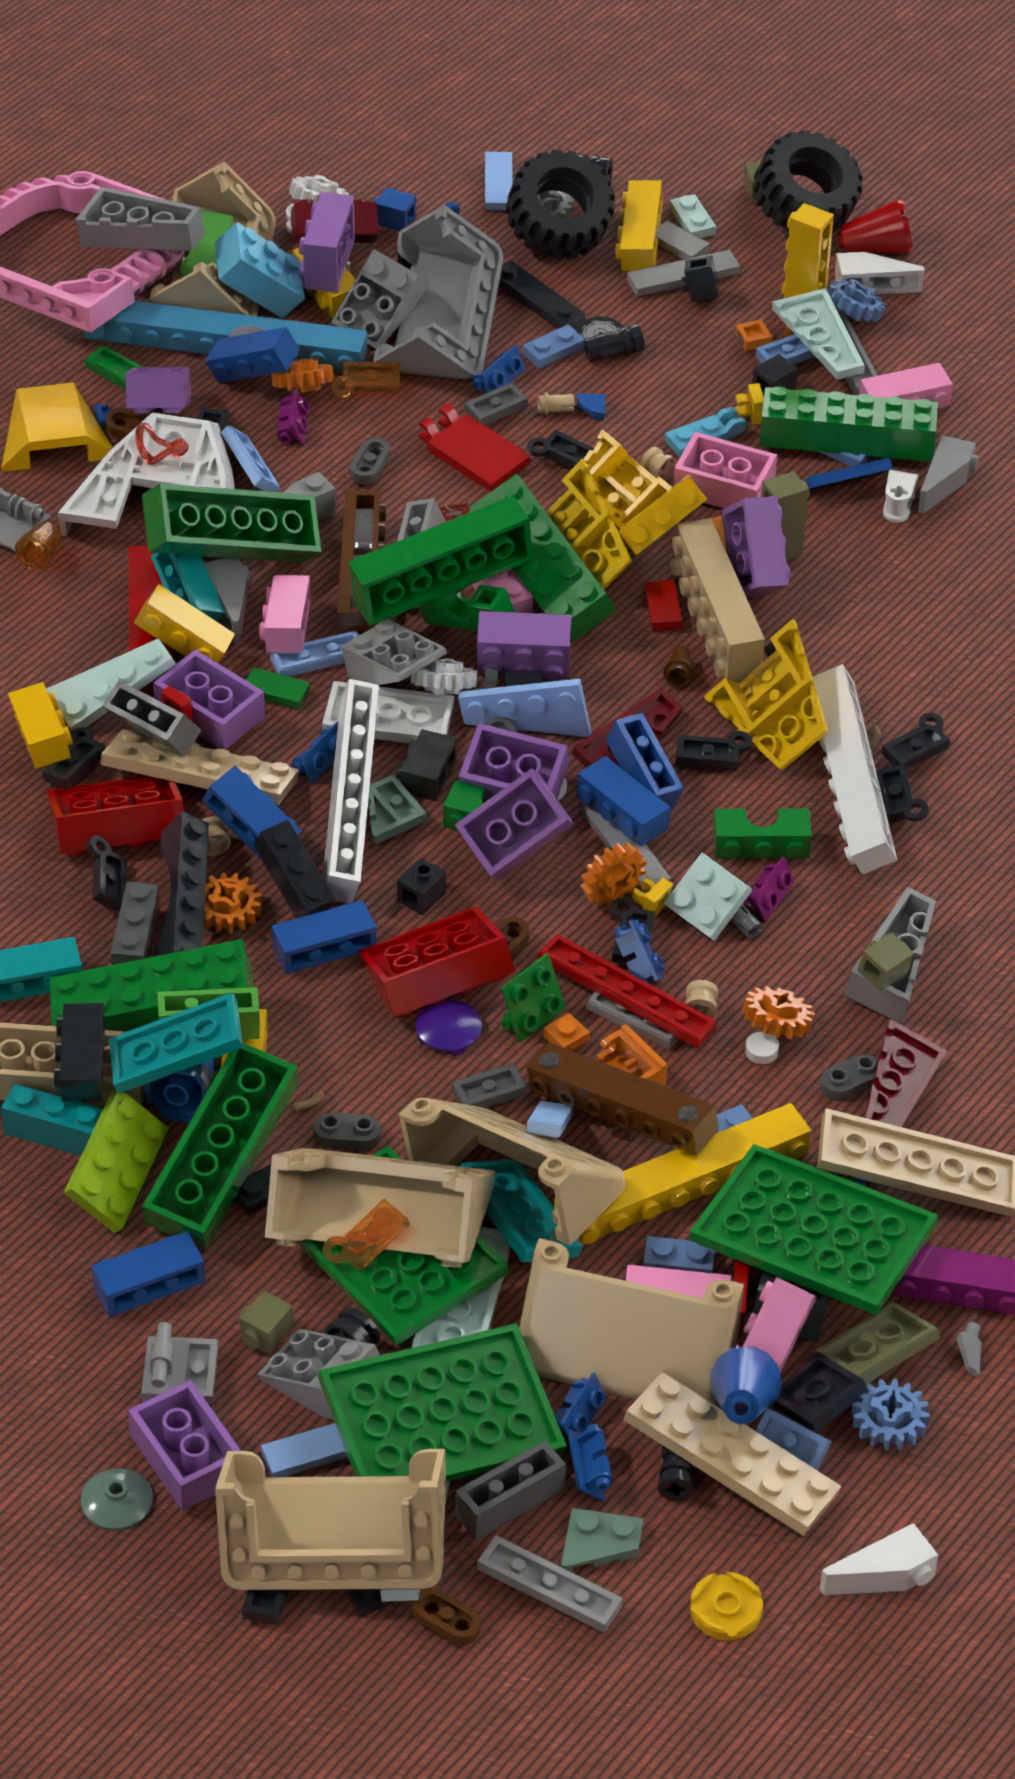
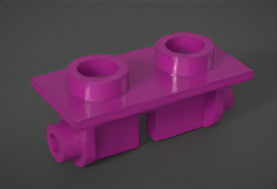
M295 387L292 390V397H285L279 403L278 419L280 422H278L277 438L283 444H288L290 441L298 439L301 446H304L305 433L308 432L306 416L309 413V405L306 398L301 397Z
M782 857L777 864L773 863L764 868L763 873L755 883L756 888H751L753 889L743 902V905L751 914L753 912L760 913L763 922H767L794 882L785 857Z

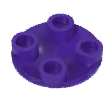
M445 1000L435 1005L430 1004L420 1012L416 1020L417 1039L421 1044L428 1045L437 1050L448 1051L454 1056L464 1054L467 1047L477 1040L482 1028L480 1016L472 1007L453 1000Z

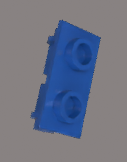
M514 345L507 352H502L499 358L481 374H476L472 381L474 389L478 391L486 390L489 393L509 384L526 370L518 346Z
M338 722L329 729H323L320 732V736L309 745L310 749L304 750L292 760L293 764L291 767L299 769V774L306 773L310 783H314L335 761Z
M638 919L628 921L630 929L627 928L626 924L615 928L616 935L614 938L623 957L634 952L637 958L626 963L631 974L649 984L653 983L650 978L652 976L655 981L664 979L662 971L665 970L663 961L657 952L653 954L648 942L651 941V936L645 924H639Z
M592 1372L589 1379L581 1378L580 1381H575L563 1401L564 1406L568 1408L559 1407L554 1415L563 1437H566L568 1442V1430L571 1429L579 1434L585 1432L586 1427L590 1425L607 1398L596 1373Z
M597 1424L588 1425L586 1431L582 1434L571 1429L568 1430L570 1453L573 1459L576 1476L575 1482L578 1490L602 1502L605 1501L604 1491L610 1488L613 1477L608 1457L602 1455L607 1451L604 1431Z

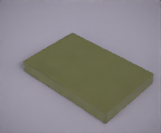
M893 1302L880 1310L877 1315L873 1314L816 1349L814 1355L819 1352L861 1377L868 1384L939 1340L940 1334L937 1327Z

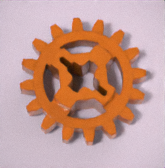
M313 359L292 361L287 371L271 374L272 385L279 388L287 387L288 391H292L295 387L298 393L320 390V384L334 380L333 366L331 364L318 365V360Z
M616 843L613 850H609L608 847L604 848L602 856L595 855V860L592 864L585 866L588 869V873L581 875L584 882L580 885L584 890L583 893L592 903L596 902L598 906H602L604 902L610 906L614 899L623 897L625 893L632 894L633 888L641 884L639 876L646 874V870L643 868L647 864L643 858L644 856L635 846L632 847L629 843L624 844L623 847Z
M225 872L221 873L220 879H216L212 875L209 876V883H206L204 928L209 929L215 926L216 933H220L223 928H226L229 934H233L235 927L242 931L246 930V922L254 925L256 923L255 916H261L262 894L258 893V885H250L249 877L239 880L238 873H234L232 878H227Z
M765 986L764 991L756 987L753 992H748L742 1009V1013H745L744 1019L753 1021L751 1025L753 1028L761 1027L764 1034L774 1035L776 1038H779L780 1035H785L788 1039H792L793 1034L799 1038H802L804 1033L808 1034L815 1013L811 1012V1005L804 1004V998L793 997L794 992L782 991L781 988L772 991L768 986Z

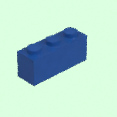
M283 327L219 339L205 362L217 382L222 383L287 371L300 348L288 328Z
M643 713L615 720L606 742L619 766L670 806V809H674L684 787Z
M604 756L578 773L577 796L580 800L590 805L600 813L604 820L611 822L627 838L632 839L641 847L669 829L670 806L607 756Z
M236 765L209 786L202 800L259 858L260 856L254 847L261 831L288 819L298 837L302 832L298 828L297 823L291 817L286 816L276 806L274 800L269 795L264 794L253 783L251 777L242 772Z
M363 900L272 925V948L285 974L359 954L358 950L377 943V927Z
M188 1231L168 1236L164 1240L145 1247L135 1248L131 1252L120 1256L104 1259L91 1266L93 1288L108 1317L205 1282L204 1260Z

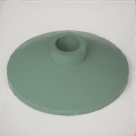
M116 1468L98 1473L87 1482L81 1494V1507L86 1518L95 1526L110 1531L126 1530L138 1525L148 1516L153 1506V1491L149 1482L139 1473L128 1469Z

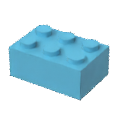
M238 222L215 241L219 280L282 319L305 299L302 276H300L301 264L293 254H287L272 241L263 239L253 229L246 228Z

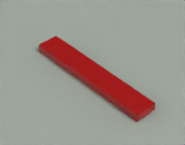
M556 934L538 952V959L546 953L549 954L553 969L698 1049L717 1030L718 1021L559 934Z

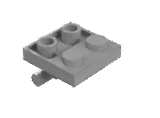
M167 1322L159 1323L157 1337L148 1336L141 1391L142 1402L191 1380L208 1405H213L219 1349L218 1339L171 1337L172 1325Z

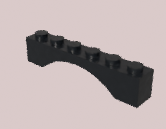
M184 811L179 813L161 831L160 856L165 859L169 867L171 893L165 924L153 957L202 947L209 823Z

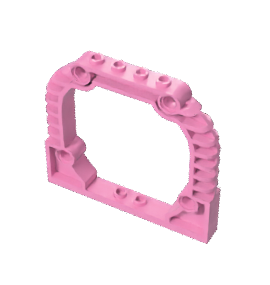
M87 171L74 172L69 176L57 175L54 181L43 177L33 180L32 184L28 182L20 183L16 186V189L9 188L4 191L3 195H0V236L23 220L39 212L62 208L70 212L81 213L101 187L159 199L162 198ZM140 249L111 269H96L91 271L87 278L60 281L54 286L0 267V298L85 331L93 332L135 302L134 294L142 292L144 286L152 285L155 279H160L166 272L172 271L176 264L182 261L185 251Z

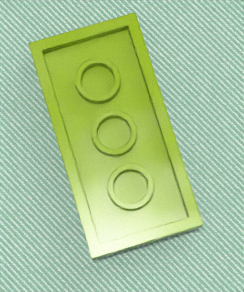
M117 1090L112 1091L66 1186L64 1194L112 1232L116 1233L122 1230L169 1127L125 1092L119 1094Z

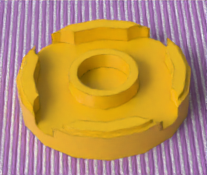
M726 1572V1575L717 1576V1573L707 1575L697 1583L691 1594L690 1614L695 1625L704 1634L718 1640H736L746 1637L758 1627L763 1615L762 1594L758 1586L749 1578L736 1572Z

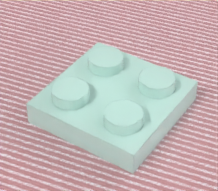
M701 853L664 904L715 941L753 889L707 855Z

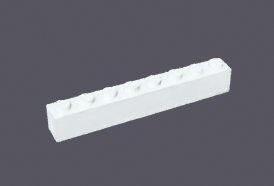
M842 664L812 678L828 729V733L819 739V742L824 752H827V756L823 757L827 771L830 775L832 774V778L828 781L834 796L838 800L834 802L835 810L843 821L839 825V829L843 839L848 843V846L844 848L849 863L851 865L856 864L863 875L897 861V856L855 683Z
M354 679L348 680L340 702L323 879L333 894L335 901L349 904L353 902L361 881L379 685Z

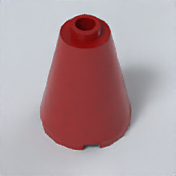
M896 199L840 226L841 232L836 233L839 249L845 248L846 253L914 252L908 217L904 213L905 205L903 199Z

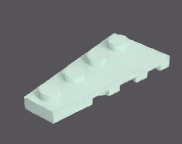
M826 288L772 302V310L837 380L864 373V363Z
M158 638L51 686L46 690L48 693L54 692L64 720L73 731L81 727L86 728L108 712L102 705L119 680L140 690L175 666L176 663Z

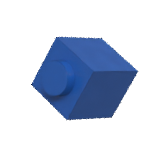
M386 187L381 196L376 197L374 200L377 204L378 226L401 231L411 225L416 219L415 195Z

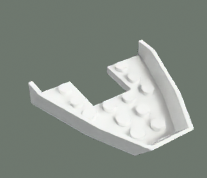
M151 413L107 453L58 512L61 536H68L72 522L117 529L131 485L153 488L159 483L235 489L233 469L218 423Z

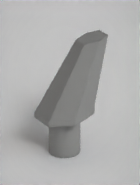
M969 1322L965 1332L962 1331L956 1337L966 1370L971 1375L977 1377L980 1374L982 1342L978 1339L981 1327L975 1322Z

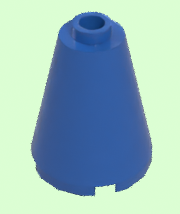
M216 1058L146 1083L144 1091L147 1101L150 1105L154 1103L160 1109L159 1114L164 1118L175 1122H190L213 1082Z
M747 1346V1348L734 1347L728 1349L716 1360L711 1371L710 1385L715 1399L727 1418L737 1424H747L775 1402L781 1389V1376L777 1363L767 1352L753 1346Z

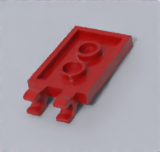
M445 404L439 409V413L443 414L444 417L439 419L438 423L443 428H446L442 432L430 418H426L419 423V426L424 431L419 433L418 437L422 441L427 442V451L490 492L530 464L531 456L468 414L460 418L450 404Z

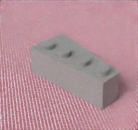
M101 187L75 219L81 247L193 251L205 235L201 208L198 206Z
M907 887L872 939V941L876 938L882 939L889 933H893L900 941L906 943L914 953L908 973L880 992L857 971L861 960L860 957L850 973L844 992L845 996L902 1025L935 908V900Z

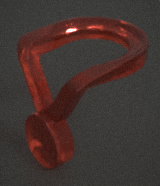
M148 423L137 425L135 431L136 446L141 457L148 465H154L170 454L174 457H181L189 449L188 443L183 438L168 442L158 437ZM144 430L149 433L156 443L167 449L153 457L144 446Z

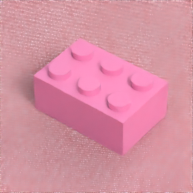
M694 432L674 468L673 486L689 475L706 496L707 500L704 503L727 508L744 498L761 497L762 481L773 478L776 475L777 454Z

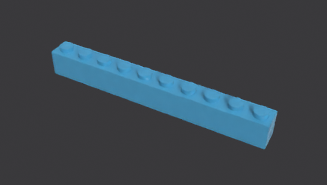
M135 301L93 332L84 330L85 339L210 354L219 339L228 338L229 334L239 326L254 325L266 331L287 327L300 348L293 361L313 359L318 360V365L331 364L333 371L361 374L367 355V330Z

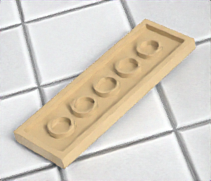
M122 729L101 754V765L208 789L210 785L236 765L242 772L248 774L253 783L264 794L269 795L276 805H280L298 781L299 769L289 767V765L282 762H265L255 756L230 754L225 749H208L201 747L197 743H193L184 756L135 729Z
M825 1109L821 1121L817 1168L1010 1217L1014 1216L1015 1156Z
M661 1372L629 1407L623 1419L803 1536H805L838 1496L842 1487L747 1425L732 1422L727 1418L722 1409L664 1372Z

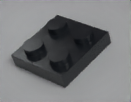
M818 1352L781 1384L779 1395L772 1406L815 1433H818L866 1392L868 1388L864 1379Z

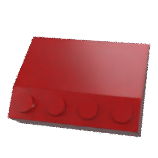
M148 775L71 786L69 789L57 788L47 790L58 847L61 854L66 853L68 856L84 854L85 850H88V840L94 835L103 837L109 843L111 851L119 845L129 844L132 847L147 845L148 841L161 840V831L179 813L184 811L183 799L176 783Z
M478 906L358 950L359 956L384 1005L394 1017L411 1015L417 1008L428 1004H440L449 996L457 993L465 994L472 992L481 984L501 981L508 974L515 972L506 937Z

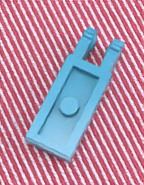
M728 407L727 409H721L716 416L712 415L666 432L665 442L681 457L694 432L728 441L729 438L743 433L747 428V422L741 417L737 418L738 412L733 407Z

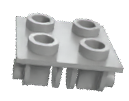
M0 488V545L17 552L51 519V515L46 514L41 505L33 504L16 494L12 496L11 493Z

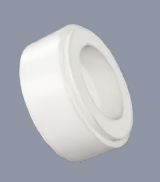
M756 1032L747 1038L745 1052L752 1062L768 1064L777 1058L779 1042L774 1035Z

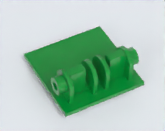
M547 953L501 987L508 1012L503 1014V1019L500 1021L501 1026L506 1031L514 1030L520 1043L566 1008L550 956Z

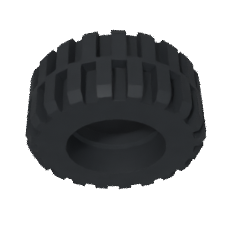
M795 131L777 138L769 146L754 175L753 191L756 194L755 198L758 205L763 207V214L767 218L770 217L774 225L777 227L782 226L786 229L785 232L789 233V228L787 227L789 216L805 203L834 214L832 234L837 229H840V226L847 222L863 191L861 170L857 169L858 163L854 156L850 157L849 150L845 146H839L837 144L838 141L832 137L828 139L822 133L810 134V131H800L799 134ZM792 175H800L811 179L821 187L825 194L814 193L804 189L793 179Z
M561 149L552 150L551 154L543 151L537 153L536 158L530 157L525 161L524 165L516 173L506 203L509 226L511 228L515 227L513 233L518 240L523 239L525 241L524 246L530 250L532 248L538 250V254L545 257L548 254L552 255V259L559 260L563 256H567V259L577 258L579 253L585 255L591 252L593 247H597L607 231L616 205L614 203L615 191L612 187L610 188L612 182L608 175L603 176V169L597 163L593 165L590 162V158L585 155L583 157L577 156L574 151L568 150L567 153H562ZM546 191L566 193L579 203L584 214L576 218L555 216L542 206L538 199V194Z

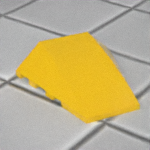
M74 382L16 389L1 470L2 472L31 469L29 451L85 445L88 461L91 462L102 460L113 448Z
M602 429L597 437L599 441L593 451L589 450L583 460L618 530L672 488V486L660 476L654 477L630 457L619 442Z
M581 459L562 479L568 490L546 513L604 590L632 560L585 461Z
M794 619L789 621L770 638L777 650L741 682L736 683L725 677L703 696L726 719L730 720L739 731L748 733L752 737V742L780 770L787 768L828 733L799 630Z

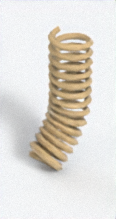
M878 726L871 729L872 738L869 740L871 751L876 748L881 740V732Z
M322 1091L315 1092L309 1100L294 1103L296 1112L317 1106L322 1101L324 1093Z

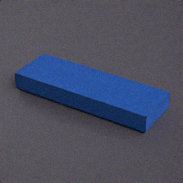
M885 458L809 476L802 481L806 482L809 491L883 474L891 470L892 465L890 459Z

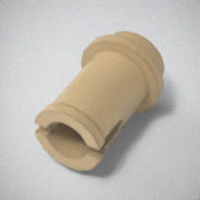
M544 392L543 395H538L537 407L539 413L548 415L549 412H574V407H572L575 406L573 394L548 395L547 392Z

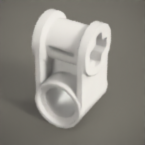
M889 470L885 490L886 500L883 508L885 519L894 523L904 522L908 519L912 501L916 495L919 474Z

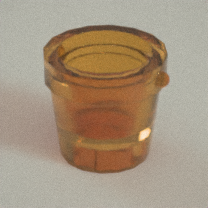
M39 522L17 541L15 552L18 559L29 568L35 570L44 569L52 561L54 552L61 541L60 532L51 523Z

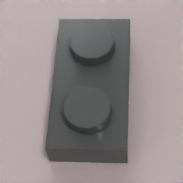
M510 383L465 402L464 412L481 424L487 425L527 408L528 398L513 383Z
M514 1063L454 1081L452 1082V1092L458 1103L487 1108L525 1096L526 1085Z

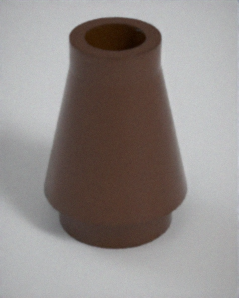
M677 646L673 649L672 655L663 670L664 678L668 684L676 688L686 686L693 679L694 675L690 659L691 653L685 646Z

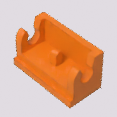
M627 1024L622 1025L621 1029L601 1041L600 1045L604 1049H608L603 1050L597 1055V1061L666 1086L667 1063Z

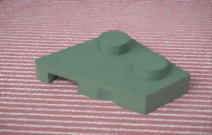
M394 775L370 785L368 809L372 840L375 845L427 822L426 811Z
M572 1508L561 1568L572 1572L574 1567L590 1563L593 1564V1567L606 1565L613 1560L622 1561L638 1557L643 1518Z

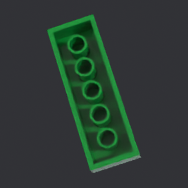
M780 386L773 388L765 387L760 447L828 453H852L854 455L864 454L874 457L932 462L936 439L938 402H931L927 399L906 400L895 396L883 398L873 397L869 394L848 395L838 391L825 393L816 392L812 389L790 390Z
M515 474L469 509L470 511H475L514 495L529 518L534 560L514 567L513 570L545 614L571 615V644L617 611V609L520 476Z
M159 483L142 494L149 553L304 563L322 552L314 495Z
M514 495L350 560L348 561L354 603L367 624L371 626L534 560L529 518Z
M243 939L50 977L52 1026L56 1027L57 1017H63V1003H104L105 1030L128 1032L158 1020L157 992L253 988L251 962Z
M243 1043V1048L228 1054L142 1206L145 1224L169 1235H178L188 1231L196 1247L206 1251L298 1086V1069L296 1065Z

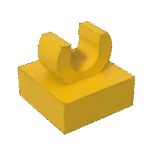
M759 383L748 384L747 394L742 393L735 396L738 405L735 407V410L738 412L737 417L744 418L750 415L752 425L761 424L764 396Z
M662 877L655 885L652 880L645 878L641 889L646 891V893L635 888L632 899L637 904L642 905V910L655 911L656 917L666 907L664 902L671 894L673 883Z

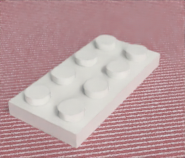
M333 681L322 723V730L331 728L339 721L340 702L347 685L346 682ZM379 687L374 739L410 743L411 740L417 739L421 729L447 735L454 709L455 696Z

